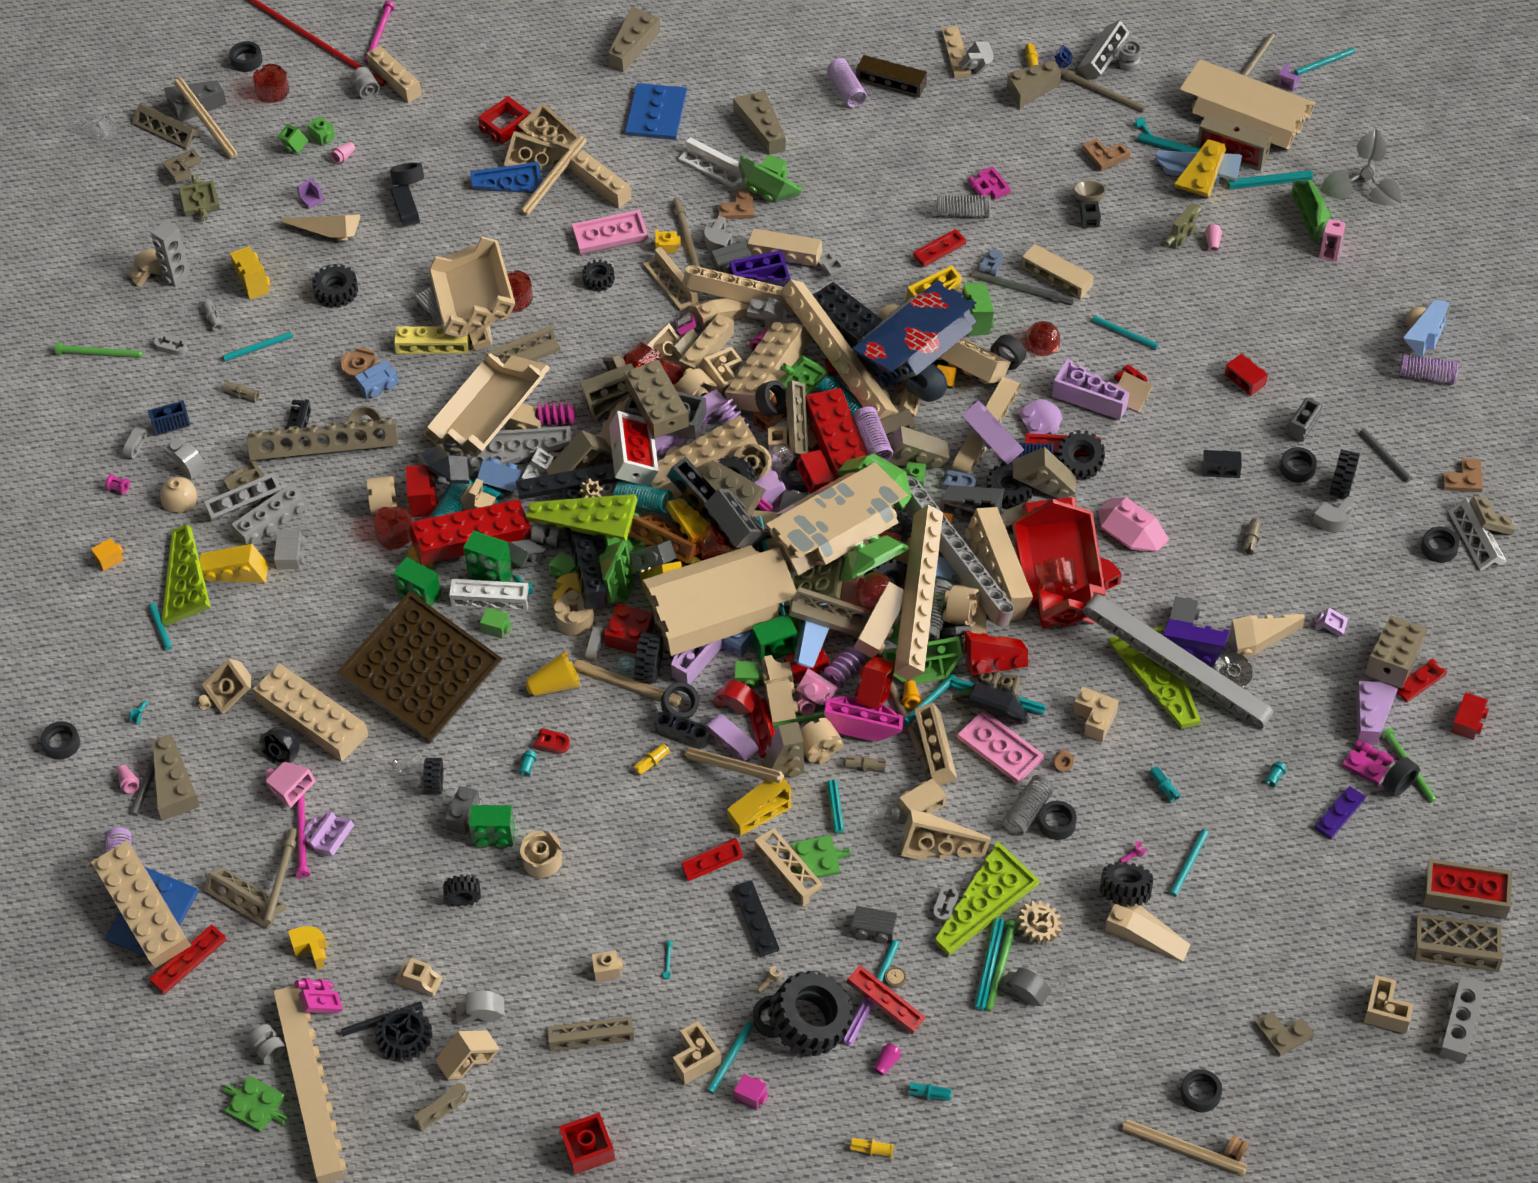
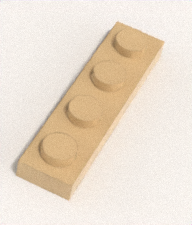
M959 27L942 28V35L954 79L971 77V70L969 68L961 69L959 64L966 56Z

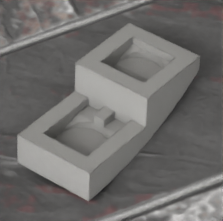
M831 250L821 253L818 265L827 275L833 276L847 270L838 256L835 257Z
M538 447L520 480L544 476L554 456Z

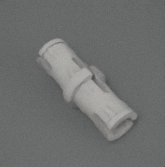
M211 299L204 300L202 307L214 332L222 330L224 326L220 320L219 311L215 309Z

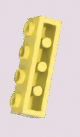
M443 326L396 327L394 344L396 354L468 353L470 336L469 333L462 338L445 334Z

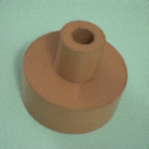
M1059 750L1053 756V764L1058 770L1067 771L1072 768L1074 758L1069 751Z

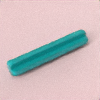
M835 779L828 780L827 791L833 833L841 834L844 832L838 782Z

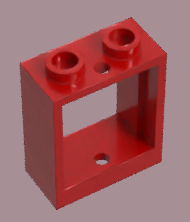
M507 96L478 116V127L482 133L490 135L494 142H499L503 145L512 138L514 131H523L518 124L530 115L531 112L510 96ZM506 111L516 118V120L503 129H499L492 123L493 120Z

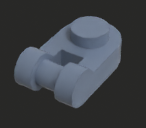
M995 249L988 251L983 262L980 264L979 272L997 276L1003 262L1002 252Z
M946 470L943 476L945 480L941 484L942 490H947L949 485L976 487V479L969 473Z

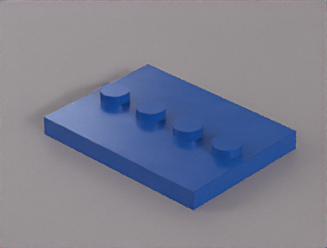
M637 83L625 131L626 135L676 140L687 87Z
M145 867L180 926L199 890ZM119 911L105 937L106 941L147 958L122 913Z

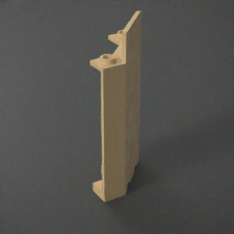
M1201 59L1180 88V90L1198 96L1192 104V113L1202 117L1210 113L1272 134L1271 143L1286 149L1291 148L1296 133L1299 134L1301 132L1305 119L1310 118L1316 103Z
M481 236L479 242L475 245L444 258L434 257L429 273L445 334L462 338L467 336L470 331L475 329L481 330L490 326L496 320L509 318L515 306V301L498 240Z
M490 353L422 434L435 445L454 442L462 451L470 452V456L477 457L539 384L550 367L546 364L514 355L503 364L498 357Z
M750 545L643 580L646 597L653 607L655 622L662 630L665 648L671 656L751 630L752 626L759 622L773 620L781 612L779 603L792 599L796 592L780 547L759 553Z

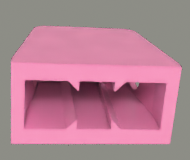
M1328 220L1319 258L1337 262L1346 223L1339 220ZM1334 242V248L1328 247V243Z
M808 668L796 690L815 703L825 705L826 698H834L839 687Z
M288 762L282 763L276 770L269 768L265 774L267 778L266 783L270 791L290 808L316 782L309 768Z

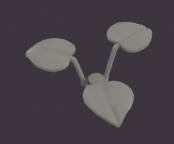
M1373 129L1364 135L1357 144L1358 155L1363 159H1368V164L1362 167L1360 173L1349 179L1347 171L1336 170L1326 177L1321 187L1322 192L1337 199H1345L1352 192L1353 187L1350 182L1362 177L1365 180H1373L1376 187L1372 189L1371 197L1376 204L1396 206L1402 203L1401 189L1397 181L1392 178H1384L1378 184L1374 176L1375 167L1371 164V160L1381 161L1386 154V143L1378 129Z

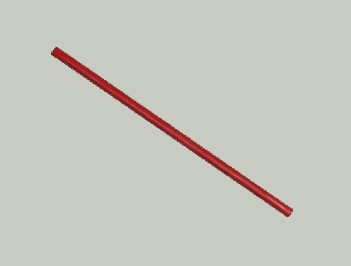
M246 0L356 70L363 67L260 1ZM372 73L378 84L383 87L386 81Z

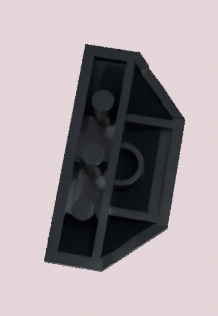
M445 442V444H438L420 453L419 457L426 467L438 476L446 478V481L449 483L469 484L467 456L456 443Z
M983 680V683H976L952 696L954 701L1025 724L1030 722V718L1018 694L1013 693L1011 688L1002 686V689L994 687L995 683Z

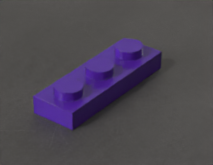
M1349 786L1319 820L1314 829L1332 840L1365 801L1366 796Z

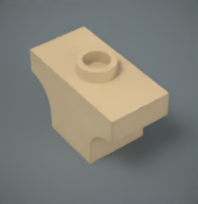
M490 326L468 332L475 351L492 346Z
M522 403L505 423V427L513 430L541 428V422L537 418V407Z
M787 425L768 428V445L772 462H787L790 460L788 449L785 448H788Z
M772 655L765 656L761 662L764 670L762 673L763 683L767 680L787 677L790 682L794 681L789 662L779 663L773 659Z
M411 958L409 963H403L395 982L398 985L434 997L443 979L442 975L432 970L430 964Z

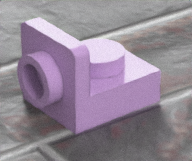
M1328 608L1323 612H1319L1316 616L1314 630L1319 631L1324 627L1340 637L1344 634L1348 618Z

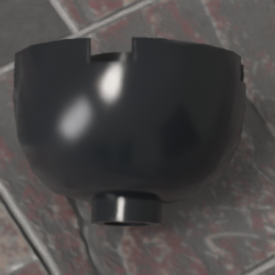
M274 727L264 733L259 740V745L262 743L263 750H261L263 756L273 764H275V760L281 764L284 762L291 763L297 757L300 749L297 736L285 727ZM283 753L288 755L285 759L276 758L280 757Z

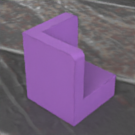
M1287 62L1279 73L1277 86L1293 91L1301 77L1289 73L1290 63Z
M311 178L297 186L299 200L308 209L323 202L321 188Z

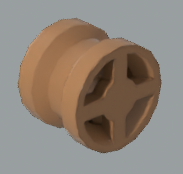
M1233 1135L1224 1154L1232 1155L1237 1161L1241 1162L1250 1142L1246 1140L1241 1141L1238 1136Z

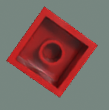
M426 465L406 466L407 497L411 518L431 516L437 506L434 473L430 472Z
M617 604L604 633L605 646L636 654L642 632L652 633L655 626L654 613Z
M874 656L870 661H867L865 666H862L859 673L861 683L857 685L855 690V696H857L856 703L878 710L888 700L894 677L895 662Z
M600 1112L559 1126L560 1138L574 1175L615 1161L614 1148Z

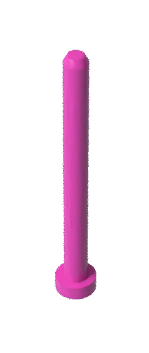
M385 1L383 4L384 11L368 52L377 47L391 11H394L395 4L391 1ZM367 55L365 57V63H368Z
M304 794L297 801V878L310 876V869L307 868L306 835L304 834Z

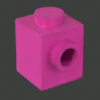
M743 1074L734 1089V1100L755 1110L759 1108L760 1104L764 1105L768 1098L767 1084L760 1078H752L746 1074Z

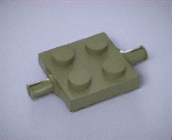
M195 174L196 179H194V175L191 176V184L179 187L185 216L200 214V220L204 221V216L206 221L208 219L206 212L220 209L213 180L199 181L198 175Z
M1192 202L1172 225V231L1163 244L1174 249L1179 245H1184L1188 235H1193L1196 231V220L1203 208Z

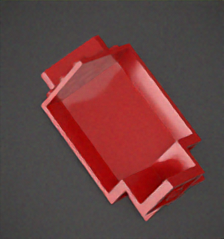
M1073 497L1022 504L1023 514L1012 521L1017 558L1033 596L1029 607L1038 609L1042 629H1049V627L1060 624L1061 628L1076 626V623L1081 621L1094 624L1095 622L1084 614L1083 609L1094 594L1105 596L1106 592L1093 512L1083 507H1077L1076 499Z

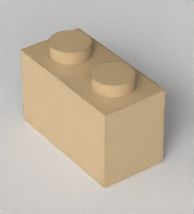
M787 677L764 681L772 723L795 719L798 707L797 702L793 701L792 693H795L793 681L790 682Z
M932 778L929 781L921 782L915 789L904 792L899 799V807L907 817L911 809L931 814L946 805L947 795Z

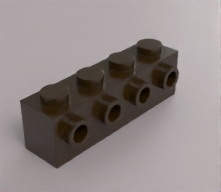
M863 55L856 68V78L864 83L920 97L927 84V71Z

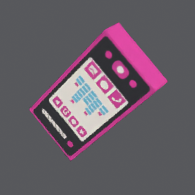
M692 311L676 318L677 330L680 335L696 328L695 316Z

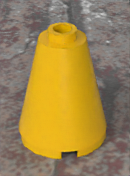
M567 651L560 653L527 678L525 687L529 694L533 693L534 696L582 686L572 661L569 662L568 660L569 655Z

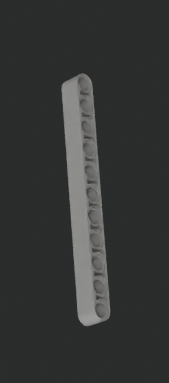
M907 476L912 497L906 507L914 516L916 512L927 505L941 511L919 481L912 476ZM943 514L939 551L966 587L979 590L976 594L980 595V605L993 623L999 627L1008 626L1014 612V606Z
M1094 594L1084 607L1083 612L1089 619L1245 722L1263 729L1274 712L1269 705L1105 597Z

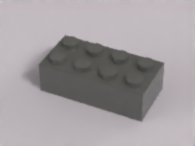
M677 391L688 411L689 426L669 434L696 440L707 413L706 398ZM630 395L624 408V413L642 417Z

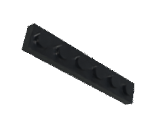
M613 463L517 480L516 487L519 500L560 493L561 490L581 489L580 484L582 482L586 483L589 478L594 482L598 480V485L624 480L615 478Z

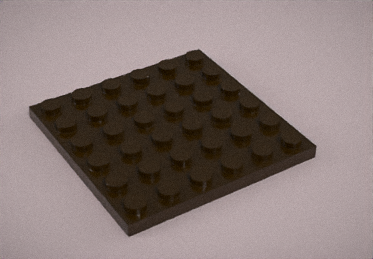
M409 591L337 671V676L431 744L502 662V658Z

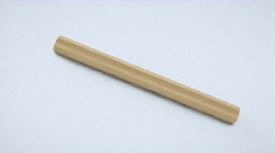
M181 77L176 79L174 85L230 159L236 157L237 151Z
M581 136L582 140L571 150L566 151L522 207L521 212L524 215L528 216L569 165L571 158L576 156L584 146L586 139Z
M576 660L573 666L580 673L661 701L665 691L581 660ZM672 693L669 697V704L678 707L682 700L681 696Z
M687 748V752H685L687 759L768 781L781 783L784 778V774L781 771L694 748Z
M1128 1119L1122 1125V1131L1240 1176H1244L1247 1164Z

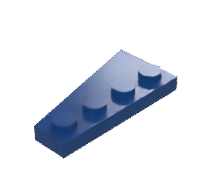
M539 162L470 171L473 190L534 193L542 183Z

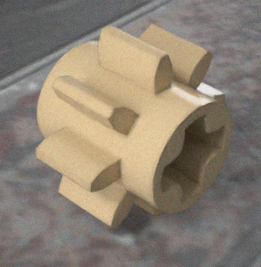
M589 478L586 483L582 482L580 484V487L583 489L578 494H581L583 498L601 497L599 492L603 488L598 485V480L594 482Z

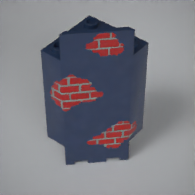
M936 281L924 292L911 297L858 339V344L852 349L856 354L870 361L886 386L914 377L973 330L971 326L977 321L969 309L977 304V302L964 299L963 294L954 289L948 290L943 286L942 282Z

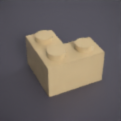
M729 347L705 357L698 369L703 370L717 385L715 389L724 396L726 389L736 377L734 372L737 370L742 359L733 347Z
M1082 686L1074 702L1073 713L1087 718L1084 736L1103 742L1117 714L1119 700Z
M1375 975L1364 1023L1406 1034L1413 1004L1393 999L1396 980Z
M699 1021L680 1031L681 1043L686 1050L673 1057L674 1070L684 1085L721 1065V1053Z
M487 1030L458 1031L452 1036V1040L441 1050L440 1055L435 1061L448 1080L461 1079L474 1064L489 1063L500 1049Z

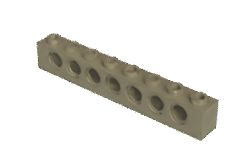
M384 417L375 421L373 419H365L362 422L356 423L354 421H346L343 424L327 423L325 426L313 424L308 425L306 428L293 426L287 430L274 428L267 432L255 430L248 433L247 436L250 460L396 446L399 441L396 418L392 419L391 417ZM376 429H380L383 431V433L377 435L373 431ZM357 431H362L365 435L359 437L355 433ZM344 433L346 437L341 439L337 437V434ZM325 435L328 439L320 440L318 436ZM307 437L309 441L302 442L300 438ZM289 439L291 443L284 444L281 440ZM268 440L272 445L265 446L263 441Z

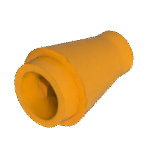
M910 680L904 683L902 703L905 708L914 710L921 703L922 699L916 687V682Z

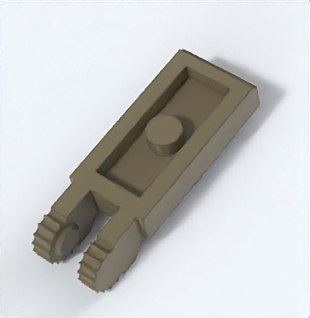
M463 1083L453 1085L448 1093L438 1097L426 1108L420 1109L413 1116L416 1127L420 1131H424L463 1104L468 1098V1094L465 1092V1085Z

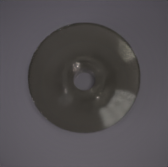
M1224 653L1219 656L1215 663V670L1240 687H1245L1252 679L1253 670L1251 664L1244 656L1238 653Z

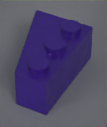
M781 250L730 261L729 273L731 275L784 287L791 280Z
M1169 619L1161 635L1212 668L1225 647L1230 630L1218 631L1213 630L1212 626L1205 625V628L1193 626V623Z

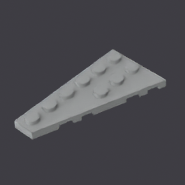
M571 427L499 431L477 457L470 456V452L463 451L467 456L469 478L478 476L483 459L488 460L489 457L499 459V463L506 465L507 462L515 464L532 458L538 447L547 453L564 448L571 442Z

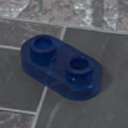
M1064 45L1060 46L1054 55L1055 62L1059 68L1068 67L1073 59L1071 51Z

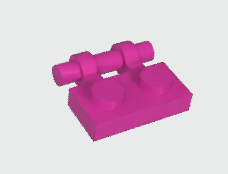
M993 166L978 172L977 179H974L973 176L967 179L970 188L976 191L979 198L980 195H982V199L983 195H992L994 199H998L1010 194L1011 188Z
M1358 740L1355 747L1361 750L1360 753L1351 750L1342 767L1378 785L1388 770L1382 763L1385 762L1391 765L1394 758L1383 750L1379 751L1371 747L1372 744L1368 742L1363 743ZM1367 753L1377 758V760L1374 761L1366 757Z
M310 978L295 980V988H301L302 990L299 993L304 1012L339 1013L343 1009L338 992L330 991L333 988L332 981H327L326 979L313 981Z

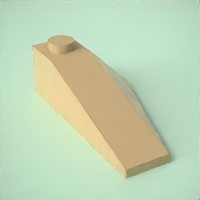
M542 103L518 124L527 135L567 150H571L582 140L581 136L545 103Z
M514 131L504 165L512 166L539 162L540 170L542 168H554L567 149ZM571 162L566 169H571Z
M360 214L281 219L284 223L324 236L337 237V241L348 240V237L355 235Z
M729 298L703 300L690 305L689 308L704 331L718 313L732 320L747 316L749 303Z
M1287 614L1279 618H1273L1272 615H1266L1265 618H1257V615L1233 619L1228 642L1235 659H1249L1301 629L1304 624V614Z
M911 809L904 829L901 856L917 860H927V856L939 855L940 859H946V855L958 854L960 858L982 857L986 854L991 838L935 815Z
M1122 903L1114 904L1106 922L1105 932L1178 961H1184L1190 947L1187 941L1142 906L1135 904V906L1130 907L1129 904H1126V906H1121Z

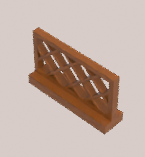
M655 514L642 518L633 515L628 534L650 546L671 540L676 558L685 563H691L695 555L713 549L715 545L710 540L698 543L688 541L687 534L681 532L680 526Z

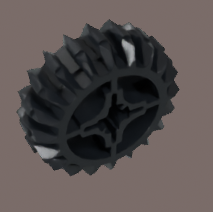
M406 1006L400 1011L396 1007L395 1013L388 1011V1017L382 1016V1022H378V1029L375 1031L379 1050L384 1052L387 1058L391 1056L392 1060L395 1061L399 1057L403 1063L405 1057L412 1061V1055L415 1054L419 1058V1051L426 1053V1046H430V1039L433 1037L429 1019L423 1015L422 1011L416 1012L414 1007L408 1011ZM412 1024L417 1025L421 1029L420 1033H416L413 1030ZM388 1034L395 1038V1044L387 1039Z

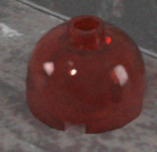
M1048 321L1035 322L1026 331L1025 346L1029 352L1031 351L1037 356L1052 355L1060 347V332L1054 324Z
M878 572L869 573L864 579L860 577L855 585V588L858 589L856 598L859 604L873 612L890 578Z

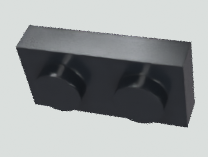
M972 626L944 628L940 631L939 638L947 639L959 636V639H965V630L972 633Z

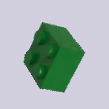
M408 557L393 572L397 595L400 599H403L410 591L432 606L441 596L438 573Z
M789 614L777 616L773 620L759 622L752 626V647L761 664L765 656L772 655L773 659H777L796 651L797 631Z
M471 805L469 827L473 846L479 848H486L488 846L507 848L508 846H513L515 822L512 805Z

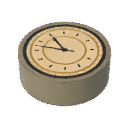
M892 967L885 974V982L891 988H901L906 982V973L899 967Z

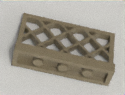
M1417 914L1415 961L1499 972L1503 961V953H1501V925ZM1422 921L1430 922L1433 927L1427 930L1422 925ZM1448 924L1454 930L1448 933L1442 926ZM1470 927L1475 933L1468 935L1463 929ZM1438 930L1444 936L1437 939L1432 933ZM1486 930L1496 931V936L1490 938L1484 932ZM1459 933L1465 939L1458 942L1453 936ZM1427 936L1433 943L1421 942V940ZM1480 936L1486 942L1479 945L1474 938ZM1448 939L1454 946L1444 945L1442 942ZM1469 942L1475 949L1465 948L1463 945ZM1490 945L1496 952L1486 951L1484 948Z

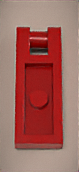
M1432 658L1424 666L1407 677L1403 688L1398 687L1397 694L1407 703L1446 676L1447 670L1443 667L1440 668L1437 665L1438 662ZM1432 670L1435 674L1431 675L1429 671Z

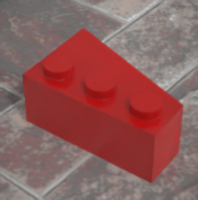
M965 630V665L971 675L1028 667V649L1021 639L1004 636L995 637L989 636L986 633L977 634Z

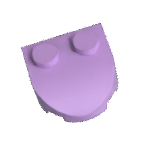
M1035 400L1018 410L1029 433L1047 434L1051 432L1055 434L1060 429L1059 425L1061 420H1063L1062 413L1056 405L1047 400Z
M324 812L325 816L319 819L314 817L307 824L304 830L305 840L317 853L333 856L353 828L354 823L349 819L336 817L333 812Z

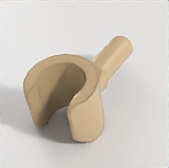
M201 695L199 697V706L202 711L211 707L210 701L212 699L210 696Z
M776 966L771 967L769 977L757 988L760 993L772 982L780 981L782 971L778 975L773 974L776 972Z

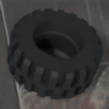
M801 971L787 978L772 997L770 1008L768 1009V1016L771 1017L769 1020L770 1027H774L773 1033L776 1038L780 1037L781 1043L784 1046L788 1045L791 1047V1051L795 1053L800 1051L801 1055L809 1056L810 1053H812V1056H820L821 1053L826 1054L830 1052L847 1034L853 1021V1016L851 1015L853 1013V1006L849 1004L850 997L843 992L845 989L842 985H837L835 979L825 977L826 974L819 972L815 974V971H807L806 973ZM805 1000L815 1004L822 1011L826 1026L817 1027L805 1022L798 1014L795 1002Z

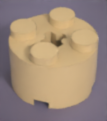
M692 368L687 369L679 382L674 385L675 390L678 392L700 397L705 396L717 387L703 370H693Z
M394 476L368 478L367 487L369 489L368 497L371 514L382 515L398 512Z
M956 585L952 587L951 591L947 590L945 594L947 607L943 613V621H947L948 624L973 627L976 621H973V618L978 616L980 609V595L976 594L979 590Z
M571 590L556 601L554 605L557 627L562 633L569 636L582 635L592 628L594 612L593 609H585L581 593Z
M819 718L820 722L815 724L811 721L800 730L804 741V755L810 762L823 764L829 761V756H832L844 746L842 738L827 718Z
M538 830L529 833L523 838L520 854L524 870L537 879L555 874L562 866L561 845L557 836L551 832L545 833Z

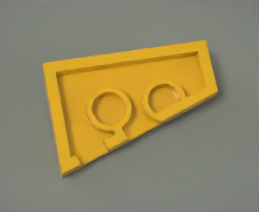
M679 498L668 501L666 509L674 521L681 525L680 530L683 534H687L688 541L698 543L716 538L718 531L699 512L690 507L685 500Z

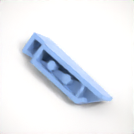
M1157 151L1155 163L1163 166V171L1167 175L1180 177L1198 152ZM1224 154L1215 183H1219L1220 177L1237 181L1242 157L1240 154Z
M1434 300L1404 336L1406 343L1419 357L1423 358L1426 347L1427 349L1434 350L1445 325V315L1449 302Z
M801 620L794 661L797 664L808 668L814 667L829 628Z

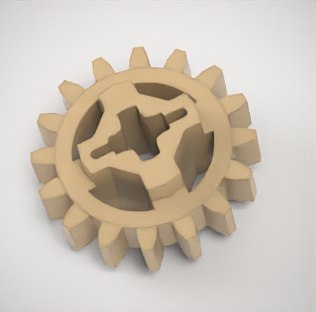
M1039 900L1037 905L1034 901H1031L1029 905L1025 904L1018 913L1019 917L1017 919V923L1020 924L1018 930H1024L1022 936H1029L1030 942L1035 939L1038 945L1042 940L1045 944H1048L1050 940L1054 941L1061 932L1060 927L1062 926V922L1058 921L1061 915H1055L1056 908L1050 909L1049 903L1044 906L1041 900Z

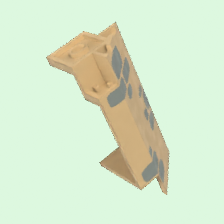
M874 462L858 472L845 474L776 513L777 518L766 523L772 538L765 542L769 550L780 547L790 575H800L816 565L830 563L854 549V545L868 541L867 538L880 534L899 523L896 518V511L891 505L907 497L908 494Z

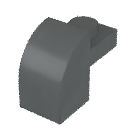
M1019 967L1016 972H1008L999 986L1003 993L1018 994L1025 1004L1032 1006H1042L1051 992L1050 987L1039 975L1022 967Z

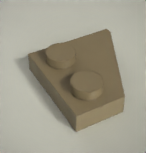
M248 459V465L244 468L239 467L234 474L224 480L228 491L264 477L255 460Z

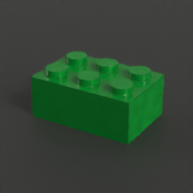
M473 531L463 547L468 579L509 582L513 572L508 542Z

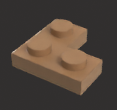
M1098 138L1082 145V150L1101 171L1129 159L1131 154L1121 142L1107 149Z
M735 189L736 202L718 203L719 216L725 217V219L754 218L753 193L748 189Z
M1462 458V473H1443V485L1446 491L1482 492L1481 459Z

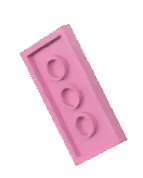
M640 210L572 224L580 254L648 240V233Z
M985 710L958 733L960 741L1017 784L1044 760V755Z

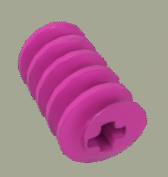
M538 402L537 418L540 420L541 425H544L546 420L548 425H552L553 420L556 425H559L560 420L563 425H566L568 420L570 425H574L576 416L575 402L573 407L570 406L569 402H567L566 407H563L562 402L559 403L558 407H556L555 402H552L551 407L548 406L547 402H545L544 407H541L540 402Z

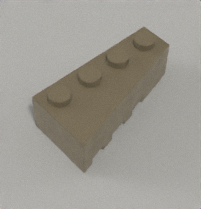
M632 6L608 53L609 66L624 72L660 33V18Z
M766 91L733 98V112L749 128L752 135L758 139V142L767 153L771 155L786 151L785 135Z

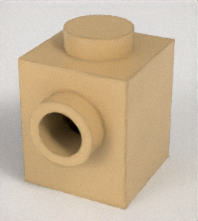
M616 950L591 954L596 982L620 978V970H623L622 958H617Z

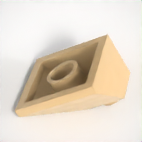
M668 323L648 336L636 350L647 363L659 360L666 374H669L680 360L671 348L680 337Z
M227 659L202 686L220 712L224 714L251 688V675L242 662Z

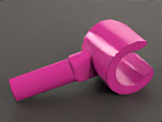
M1138 841L1133 851L1121 858L1120 862L1123 864V862L1128 861L1132 857L1143 856L1147 847L1139 849L1142 841Z

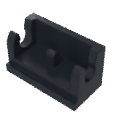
M308 399L292 400V405H299L300 407L291 406L289 420L284 430L293 426L306 428L311 414L310 401Z
M1203 450L1202 477L1240 478L1242 468L1240 451Z

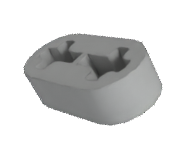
M161 334L154 339L156 349L162 352L180 356L188 350L186 341L178 337Z
M139 427L133 429L124 445L123 455L125 457L135 459L147 437L146 429Z
M593 627L586 650V659L597 660L604 638V628Z
M946 886L939 893L933 913L934 919L939 923H946L954 912L958 901V891L954 887ZM951 893L952 897L946 902V895ZM943 907H945L946 914L940 916V912H942Z

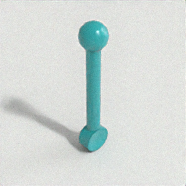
M667 940L665 943L667 947L666 967L663 973L665 980L671 978V973L669 972L671 947H673L671 940Z

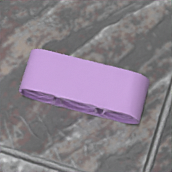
M722 714L717 715L705 725L708 728V734H711L715 741L721 746H725L730 754L735 758L738 757L741 761L746 762L759 750L756 743Z

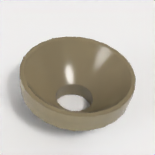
M1081 181L1074 186V196L1080 202H1099L1105 196L1106 188L1099 182Z
M362 405L351 412L348 421L360 422V417L363 415H368L375 421L380 420L381 416L375 408ZM376 429L373 432L378 434L380 429ZM357 431L355 433L359 437L365 435L362 431Z

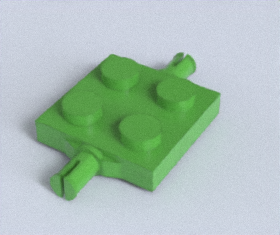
M801 355L792 366L783 363V366L781 365L780 369L786 373L779 382L787 387V382L789 381L805 383V392L808 395L811 391L817 389L819 383L828 372L824 367Z
M831 835L792 843V849L817 878L840 874L839 859L851 856L849 848L837 851ZM791 865V868L795 867L798 874H802V869L799 866Z
M250 1075L240 1088L236 1089L227 1084L226 1088L224 1087L223 1089L224 1093L233 1097L225 1112L259 1132H262L265 1126L273 1119L282 1125L288 1120L287 1116L278 1112L281 1103L285 1099V1095Z

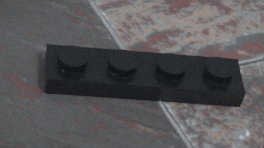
M750 880L734 885V894L759 956L762 957L780 951L753 881Z

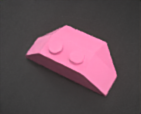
M1127 497L1110 498L1098 509L1101 529L1129 549L1157 552L1169 541L1156 517Z

